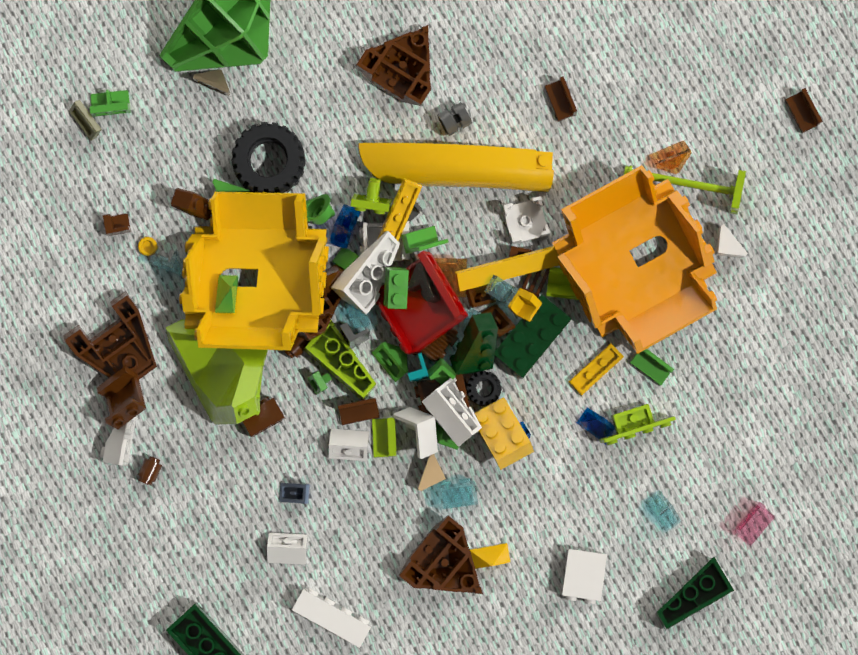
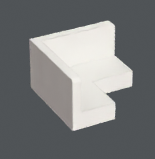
M412 407L393 414V418L405 422L407 428L415 430L418 458L423 459L438 452L435 416Z

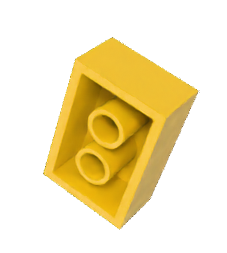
M505 397L474 413L482 427L478 432L500 470L534 452L529 438Z

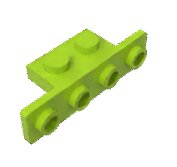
M644 404L611 415L617 434L599 440L600 443H606L607 446L617 443L619 438L624 437L627 440L636 437L635 433L640 431L645 434L654 431L653 427L659 425L660 428L670 426L671 421L676 420L675 416H670L654 421L649 404Z

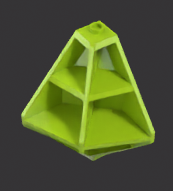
M185 319L165 327L168 341L214 425L238 424L253 415H259L262 372L268 350L198 348V340H195L194 337L195 329H185Z

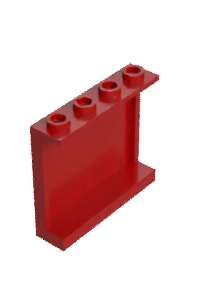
M427 251L420 252L418 254L419 259L406 268L409 270L407 309H388L383 305L384 285L381 286L379 290L380 296L375 303L382 310V317L389 322L392 334L400 341L399 346L402 351L411 355L417 354L468 317L467 312L433 255Z

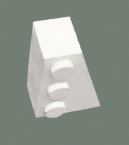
M450 378L427 396L422 403L435 416V419L447 432L451 440L459 447L482 427L472 408L467 407L463 399L465 397L463 391L459 392L455 384L456 378Z

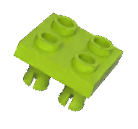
M370 178L366 195L354 194L351 199V207H355L357 211L371 209L376 214H385L391 208L392 199L381 198L379 196L381 179Z

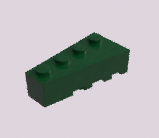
M715 557L656 612L665 631L734 591Z

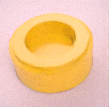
M144 237L139 241L138 249L144 256H152L156 253L158 245L153 238Z

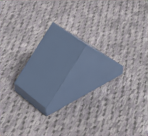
M280 483L279 502L309 504V484Z

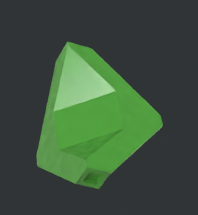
M194 0L161 51L160 58L174 72L261 64L268 57L271 0Z

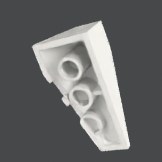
M386 231L341 273L331 288L344 301L367 315L380 296L379 290L382 283L385 282V267L392 265L400 243L389 231Z

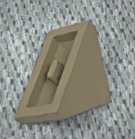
M217 69L194 74L193 80L230 96V90L222 70Z

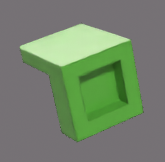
M440 358L428 370V377L431 380L435 379L442 385L450 377L454 379L456 373L446 361Z

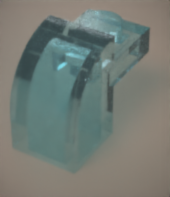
M493 275L484 292L489 294L491 299L508 308L509 303L519 289Z

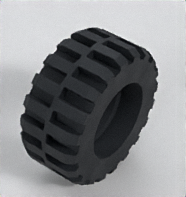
M261 122V125L256 126L254 124L250 126L251 129L248 131L245 129L241 133L242 136L236 139L235 148L232 149L233 156L231 161L233 171L239 182L245 189L251 192L288 193L291 191V188L294 185L296 186L299 183L300 177L303 176L306 164L304 149L297 135L293 131L291 132L288 127L280 126L275 122H272V124ZM264 143L278 144L283 148L287 157L285 168L279 174L272 177L260 176L253 170L251 165L253 151Z

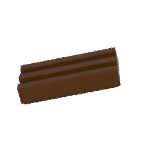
M550 268L546 269L536 293L532 291L542 270L537 271L529 290L525 288L532 273L527 274L522 289L533 293L538 298Z

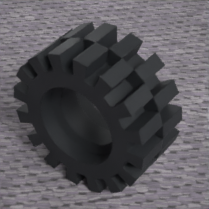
M477 372L471 376L467 383V394L470 400L480 406H488L494 403L501 394V382L492 372ZM481 381L489 382L492 387L491 393L487 396H482L477 392V384Z

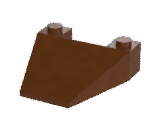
M126 291L110 302L120 318L90 339L80 325H77L63 335L64 341L77 357L108 378L124 366L137 373L139 379L157 367L139 309Z

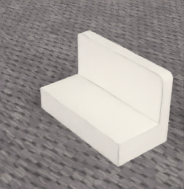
M331 429L329 459L367 461L369 432Z
M269 533L267 562L305 565L307 535Z

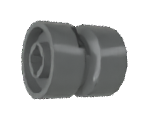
M461 102L452 106L451 111L445 110L437 115L448 136L458 132V128L464 129L472 124V120ZM454 115H457L460 120L457 123L453 117Z

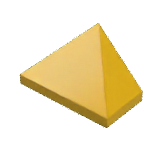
M507 543L470 550L475 569L510 562Z

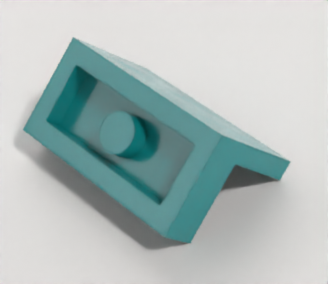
M422 353L418 354L422 369L408 373L410 383L428 378Z

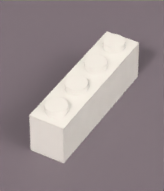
M308 588V590L303 589L292 611L360 648L371 628L368 625L370 621L362 616H359V618L352 616L353 612L345 607L340 609L334 606L336 602L327 597L323 600L318 597L319 593L311 588Z

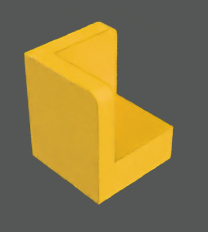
M519 288L509 303L508 308L517 317L530 322L542 305V302L533 293Z

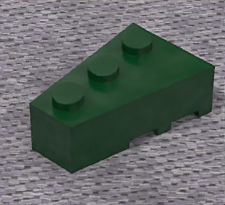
M491 312L472 315L463 332L464 337L462 341L457 343V350L450 357L456 375L493 369L498 327Z

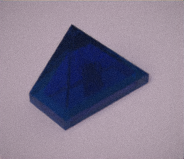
M588 407L576 422L598 439L616 434L615 426Z

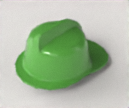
M327 194L306 200L308 222L322 225L328 219L335 216V212L330 205V197Z

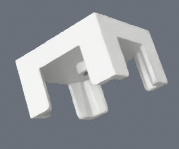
M541 196L514 205L513 203L503 205V212L512 245L549 236L550 231L545 221Z

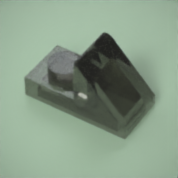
M418 263L410 279L408 291L416 292L422 289V297L428 302L436 303L441 300L437 288L423 264Z

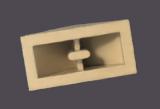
M434 454L428 458L418 487L420 491L446 479Z

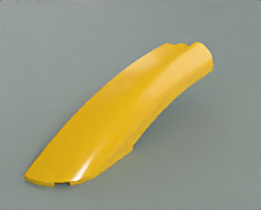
M358 143L359 155L363 165L366 166L375 178L390 184L401 185L403 178L426 187H475L549 192L553 182V152L458 144Z

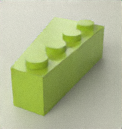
M332 320L325 333L312 339L305 347V352L360 400H364L375 388V381L344 340V337L337 330Z

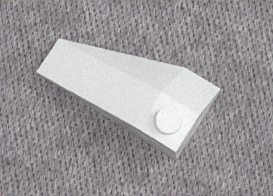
M136 417L120 429L114 428L105 447L101 449L100 458H103L102 462L128 466Z

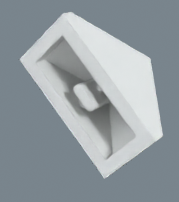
M724 224L718 228L716 255L743 258L748 254Z

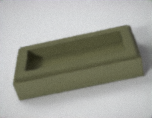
M80 99L75 101L69 109V113L89 140L92 141L97 138L102 129Z

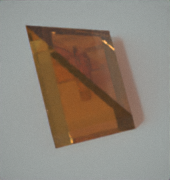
M681 141L649 156L656 168L678 174L692 152L685 141Z

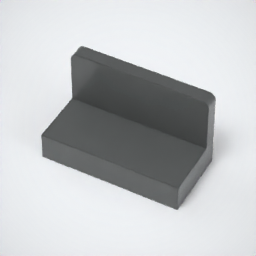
M347 322L340 326V333L351 349L369 339L370 331L368 328L354 335Z

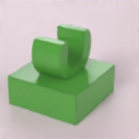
M319 371L307 378L316 395L325 391L328 388L326 383L332 380L329 373L321 376Z

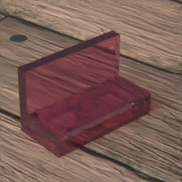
M757 502L733 532L751 546L775 516L766 509L765 505Z

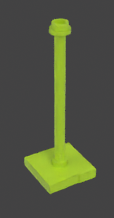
M626 166L624 174L634 170L632 169L633 166ZM738 170L736 185H731V187L652 173L654 181L657 182L668 179L673 185L727 194L733 198L730 213L738 214L746 171Z

